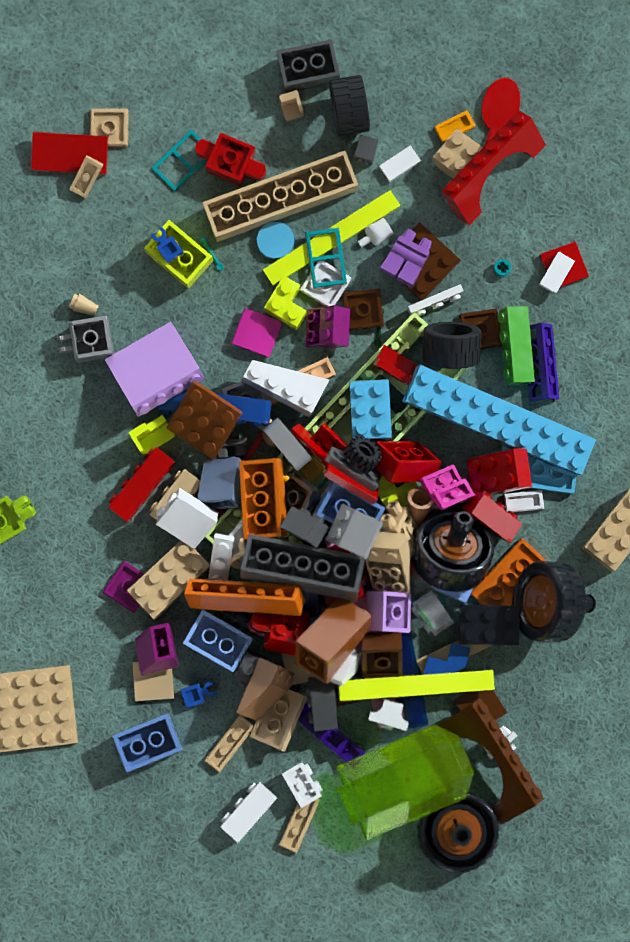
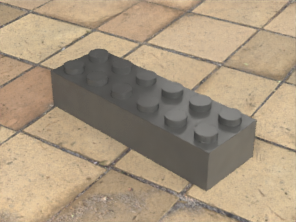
M249 534L240 573L241 579L270 584L300 585L302 591L357 601L365 558L355 554Z

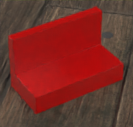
M383 345L372 365L401 383L409 385L412 380L410 375L417 364Z

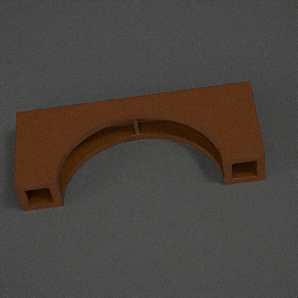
M481 698L438 724L448 741L456 738L473 740L486 748L496 760L502 774L503 790L499 801L492 807V810L501 825L537 806L544 800L540 789L536 787L530 773L524 768L519 756L510 746L509 740L504 736L497 721L493 719L487 705L483 703Z

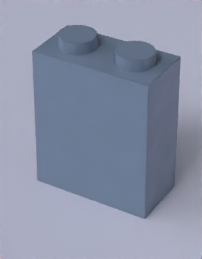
M229 457L226 459L204 460L197 499L214 510L240 508V458Z

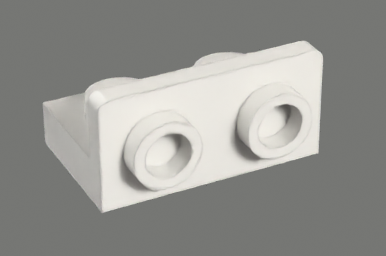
M303 762L282 773L301 808L320 798V792L323 791L318 781L313 782L310 776L313 772L308 763L304 765Z

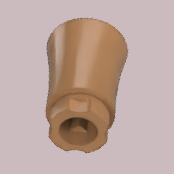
M423 487L413 488L407 496L409 513L418 527L428 518L429 511L434 503Z

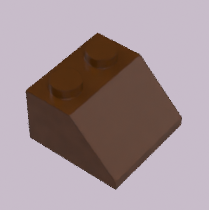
M401 632L366 633L362 638L363 678L403 677Z

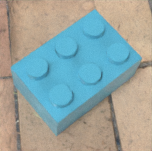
M389 380L350 381L352 439L356 436H364L365 439L369 438L370 441H390L392 433Z

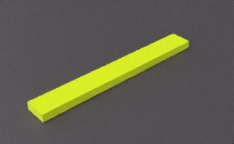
M389 190L329 229L339 228L342 244L363 231L367 226L398 209L400 204L391 190ZM336 233L317 235L311 239L312 257L323 256L337 247ZM307 242L263 269L272 286L278 284L283 275L289 277L310 264Z
M493 670L348 680L342 686L338 685L339 701L495 690Z

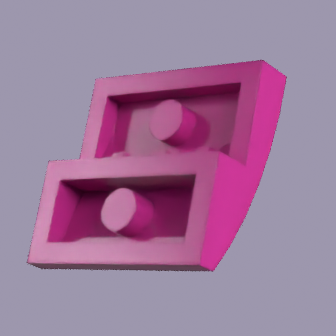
M245 308L231 344L269 358L282 322Z
M454 464L420 479V483L426 493L441 510L475 495L466 478L461 479Z

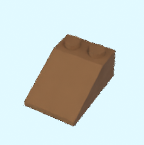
M259 658L236 713L257 721L292 686L295 673Z

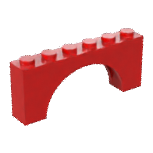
M518 110L441 191L456 217L470 226L482 213L480 194L485 180L493 168L505 157L516 152H523L534 159L546 146L530 116Z

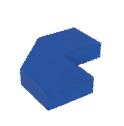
M451 643L447 661L428 657L423 675L456 673L466 667L470 647Z

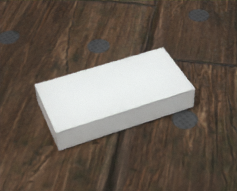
M410 145L381 164L379 168L388 181L391 182L420 163L421 160Z
M558 252L539 285L556 294L575 261Z
M542 490L503 494L505 511L507 512L511 511L514 513L544 509Z

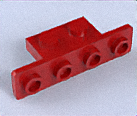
M325 423L320 426L313 436L301 424H297L290 431L296 440L302 442L311 454L316 455L322 461L324 466L326 465L325 458L332 446L344 452L345 447L348 445Z

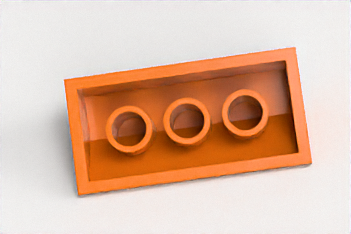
M273 458L239 461L244 539H248L249 534L267 538L288 537L287 531L280 527L286 518L283 460Z

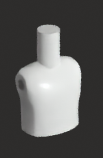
M381 218L365 228L366 236L359 240L358 243L361 248L370 242L378 246L394 233L386 220Z

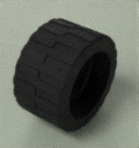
M356 75L331 79L329 81V89L337 135L340 137L369 132L370 119L362 76Z
M439 322L429 324L424 328L422 359L426 364L446 369H463L479 364L481 330L478 327L460 322Z

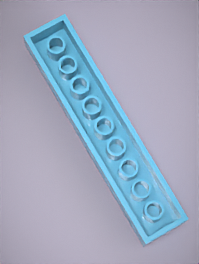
M422 365L416 366L412 380L402 400L406 404L513 449H527V455L576 475L583 474L596 439Z

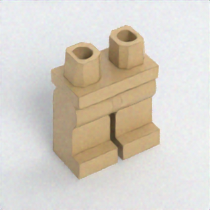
M398 501L389 502L386 506L389 513L384 514L380 519L383 522L380 532L406 533L411 559L413 556V541L419 527L409 513L408 506L401 507Z

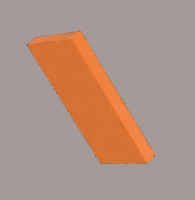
M521 538L487 574L484 580L472 590L470 595L481 605L512 606L513 590L520 573L529 564L546 560Z

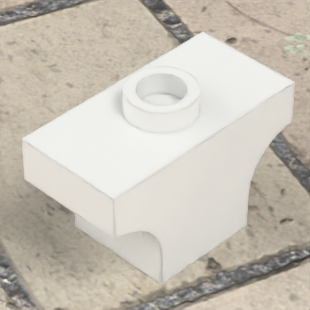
M384 698L382 706L378 710H370L368 720L381 723L380 727L392 730V727L406 731L408 727V721L404 720L401 715L403 703Z

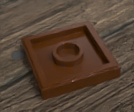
M380 288L342 293L344 308L350 309L349 331L384 327Z
M497 308L459 314L461 323L474 325L481 330V349L502 346Z
M493 690L470 691L453 700L458 709L461 710L481 698L483 703L487 705L488 711L494 720L507 713Z

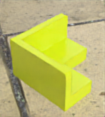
M163 415L147 425L144 422L128 432L143 456L150 449L154 450L175 437L174 433L166 429L168 423Z

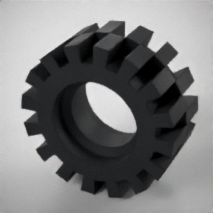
M364 436L354 437L344 449L345 459H349V465L353 464L354 469L357 467L358 471L361 472L363 470L364 473L371 472L382 458L380 456L382 453L378 451L380 449L378 446H374L376 443H371L370 439H365Z

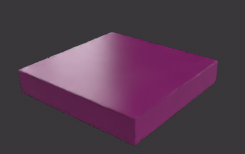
M123 561L102 593L135 614L140 605L130 596L127 590L144 574L126 561Z

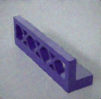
M538 323L530 325V330L536 329V337L534 340L531 339L532 351L534 348L538 350L536 359L533 358V368L535 369L537 366L540 369L539 376L537 378L534 376L535 382L528 384L530 402L558 400L560 398L552 324ZM539 385L542 390V396L536 397L535 389Z

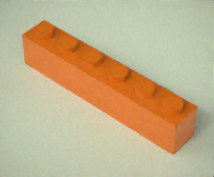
M189 579L184 592L191 609L300 616L305 602L300 585Z

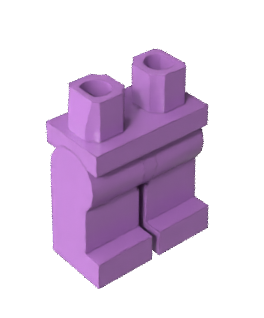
M407 229L402 236L399 235L389 255L381 265L380 271L394 279L399 273L397 280L412 288L430 254L429 250L432 241L423 237L419 245L412 242L416 233Z

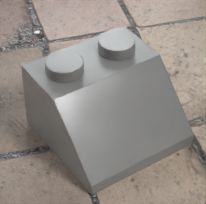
M342 504L326 540L367 559L383 522Z

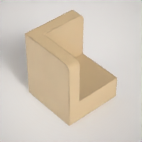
M297 90L279 95V101L286 121L304 116V110Z

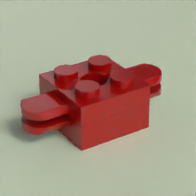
M221 132L216 143L201 139L196 143V155L207 160L205 167L206 172L238 186H242L245 177L261 181L266 176V166L264 163L253 159L256 154L255 146Z
M301 611L300 616L255 613L248 625L250 631L264 634L263 649L296 656V641L311 626L309 625L310 612Z

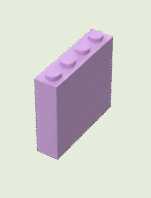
M172 322L165 324L105 359L138 417L148 413L172 397L181 394L190 387L194 380L200 382L205 379Z

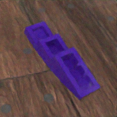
M305 702L298 721L355 769L367 754L338 729L314 731L313 724H309L308 712H312V708L308 707L307 702Z

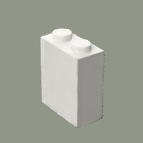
M179 488L176 493L173 492L169 496L166 506H161L158 510L156 525L195 549L216 524L218 512Z

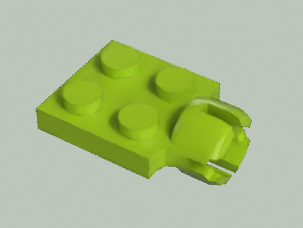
M8 496L0 499V545L25 531V521L36 514L34 506L31 507L30 504L32 502L27 496H21L14 501H11Z

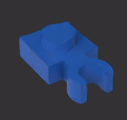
M161 227L159 228L162 233L161 237H156L154 233L151 235L155 242L160 243L157 246L158 251L166 262L170 263L184 252L172 236L168 239L166 238V231Z
M208 682L204 688H201L198 683L181 689L186 707L189 708L206 702L204 698L206 695L209 697L217 695V692H208V687L214 683Z

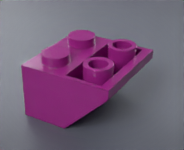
M335 305L307 309L306 347H349L350 309Z
M169 623L149 627L135 639L141 675L179 667L174 634Z

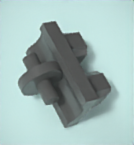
M230 434L217 458L226 459L228 458V452L235 451L236 457L245 459L249 449L247 438H239V434Z

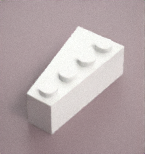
M252 360L243 376L242 382L310 417L329 380Z

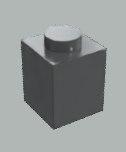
M360 135L354 155V161H357V164L361 166L373 164L378 139Z

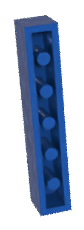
M184 390L181 394L158 405L155 409H160V413L171 414L172 411L177 410L188 390ZM217 394L243 412L236 424L244 425V421H250L251 426L262 427L263 423L269 424L272 401Z

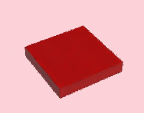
M576 241L540 254L546 272L558 252L575 261L560 287L589 277Z

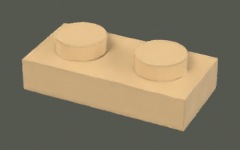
M86 156L69 190L87 198L104 164Z

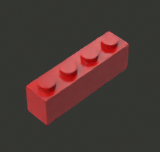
M157 447L154 450H149L145 456L146 461L142 465L138 464L133 471L134 476L130 480L127 479L121 486L122 491L118 495L115 494L109 501V508L126 522L132 519L176 463Z

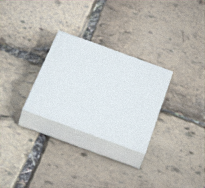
M318 261L314 266L316 283L342 280L341 271L325 261ZM310 273L300 291L325 307L336 305L352 278L346 275L347 284L314 289Z

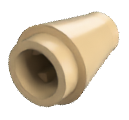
M74 294L69 308L73 309L74 312L95 316L99 305H96L81 294Z

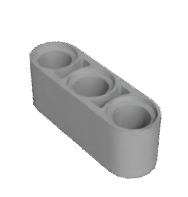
M278 417L262 429L296 471L312 460L307 451Z

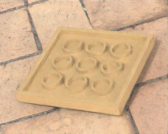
M70 665L0 674V752L78 743Z

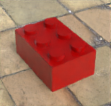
M376 441L375 447L378 446L380 448L378 451H381L382 454L380 456L382 458L374 469L380 472L385 477V480L390 483L420 482L421 478L437 472L441 465V461L420 441Z
M509 449L466 459L472 491L475 490L481 493L485 491L492 496L532 487L527 449Z

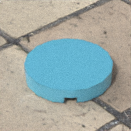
M278 221L269 222L259 230L257 246L265 257L281 259L292 251L294 234L284 223Z

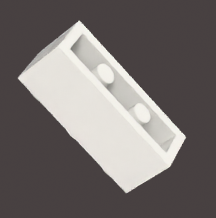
M261 782L258 785L253 783L247 790L249 795L245 799L241 797L234 805L236 810L232 814L228 812L221 820L223 823L221 828L237 843L277 799Z

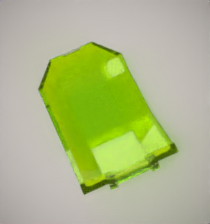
M434 724L337 766L336 770L343 786L336 788L337 794L340 793L348 812L350 825L359 822L364 837L368 840L465 799L474 771L459 736Z

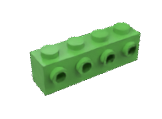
M528 306L505 307L499 310L498 321L501 327L500 341L502 342L503 349L501 357L504 361L503 378L506 385H527L535 382Z

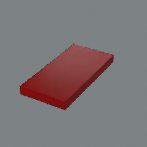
M33 132L31 170L78 173L85 157L89 156L104 164L99 174H107L109 136Z

